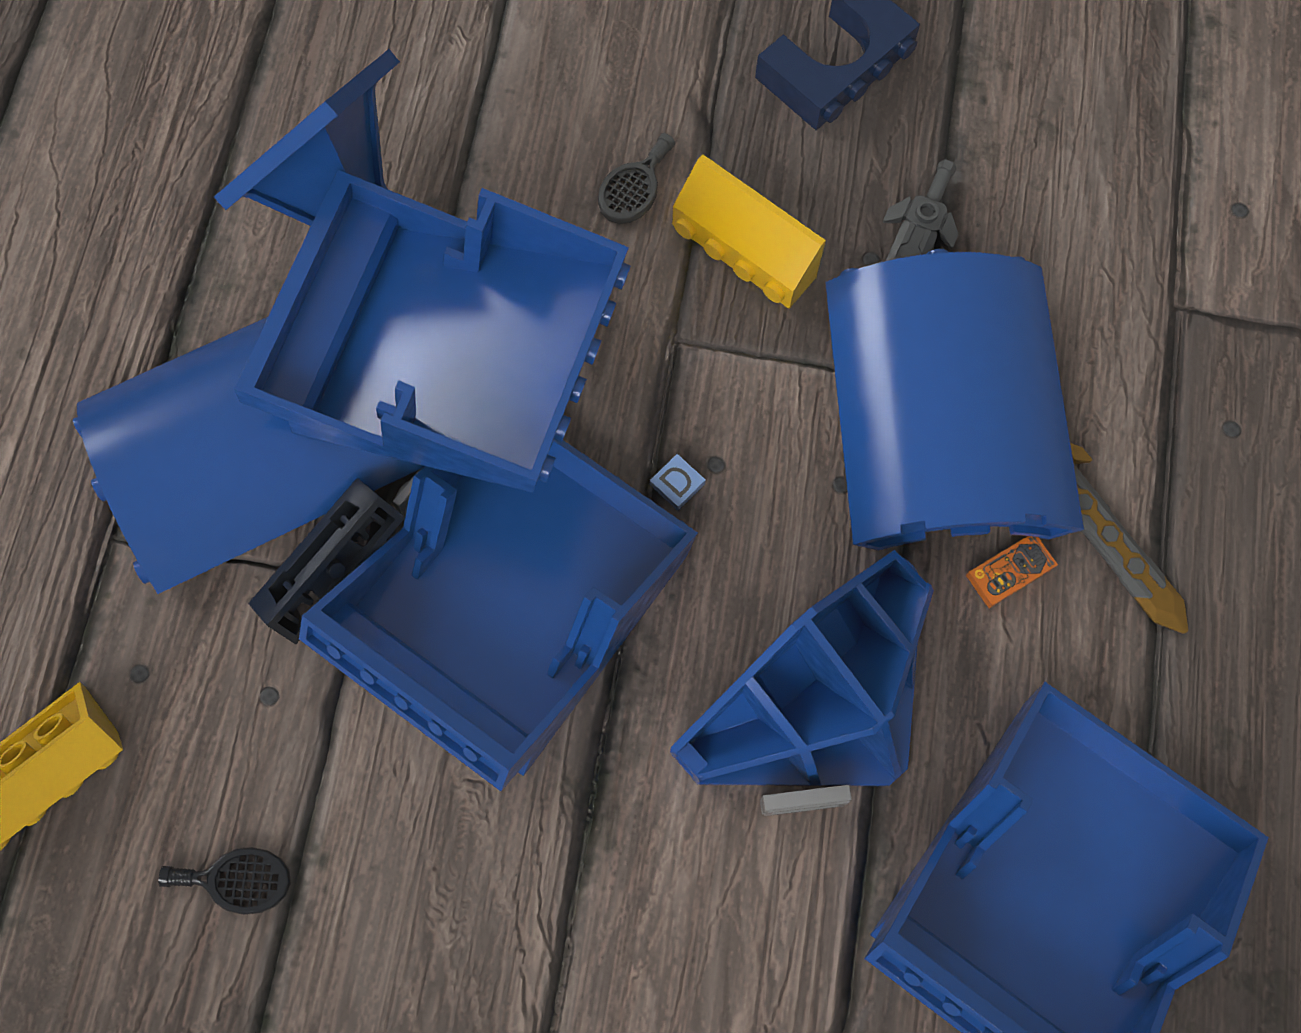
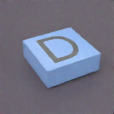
M676 454L650 479V486L678 511L705 485L706 479Z

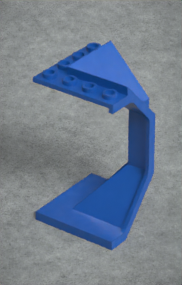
M390 49L385 51L217 193L214 198L225 210L240 198H250L311 226L337 170L387 189L383 179L375 88L377 82L399 64L400 61Z

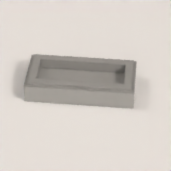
M849 785L763 795L760 799L762 815L771 816L843 807L852 799Z

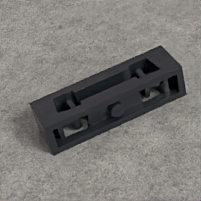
M357 478L248 604L268 627L296 645L300 641L299 635L302 619L297 610L298 606L301 603L309 606L313 604L314 600L309 596L311 591L319 600L322 599L375 553L405 517ZM372 521L380 525L379 530L365 546L357 543L359 536L365 541L370 538L365 529Z

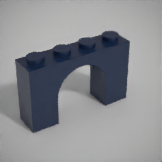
M832 0L829 17L858 41L864 52L858 60L841 66L819 63L809 57L783 34L758 55L755 78L813 129L818 130L826 122L832 123L841 114L844 106L851 100L854 102L858 101L872 82L876 79L880 81L886 77L893 64L900 58L903 60L908 58L917 46L916 37L920 23L892 0Z

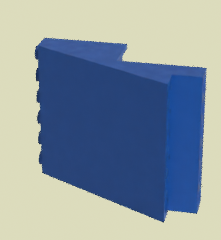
M337 170L234 390L241 403L287 420L294 434L533 493L537 481L547 482L556 457L548 455L553 440L562 443L568 429L571 417L564 415L568 402L570 400L578 403L587 380L579 376L583 364L586 362L593 365L602 340L594 337L598 326L601 324L608 327L616 306V302L609 300L613 288L616 287L622 290L631 265L624 263L629 247L484 188L481 189L478 197L477 220L469 217L468 221H465Z
M553 440L548 455L556 457L547 482L537 481L533 493L427 466L422 468L413 477L403 528L304 613L301 619L300 641L499 791H502L517 773H520L522 776L526 774L685 560L698 532L683 521L677 519L564 440L562 443Z
M1044 682L1023 704L870 935L875 938V941L864 959L961 1033H1160L1175 990L1229 957L1269 837L1047 682Z

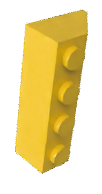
M704 154L698 158L673 205L672 225L683 238L692 239L697 242L711 258L722 260L733 268V271L740 279L746 282L751 281L761 288L766 297L771 301L782 303L790 309L816 279L826 240Z
M81 682L77 683L0 742V851L8 844L13 835L25 826L37 823L45 815L49 807L62 797L67 798L73 795L81 787L85 779L98 769L102 770L110 766L123 750L117 729Z

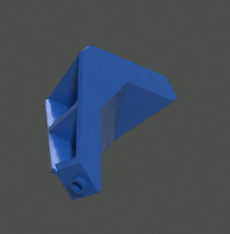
M893 550L814 604L794 621L671 746L670 754L697 785L890 786L908 769L917 645L934 592L931 584L925 582L918 575L916 568L907 559L902 558Z

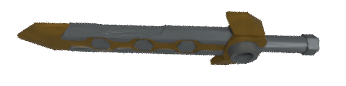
M1070 443L1074 464H1084L1092 461V458L1083 447ZM1074 465L1084 530H1081V532H1083L1119 577L1122 585L1154 623L1182 634L1187 633L1188 623L1184 599L1153 560L1147 557L1112 514L1109 506Z

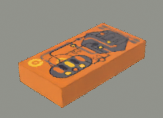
M1027 536L969 571L966 577L987 607L991 608L1053 570L1058 564L1039 537Z

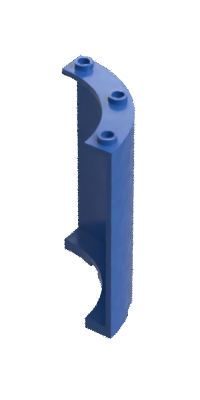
M935 249L923 255L893 259L863 268L846 269L840 273V276L825 282L853 545L879 551L907 543L926 540V532L951 529V535L954 537L984 535L991 532L990 527H1009L1010 535L1032 536L1047 540L1084 530L1041 266L1026 261L1025 258L1019 256L1010 257L981 252H948L945 249Z
M268 317L77 403L78 417L73 418V423L83 438L89 460L96 475V478L91 480L93 489L102 502L107 501L127 543L135 555L137 561L133 562L138 577L144 584L150 582L157 594L325 515L357 478L375 491L425 467L294 434L287 420L241 403L234 388Z

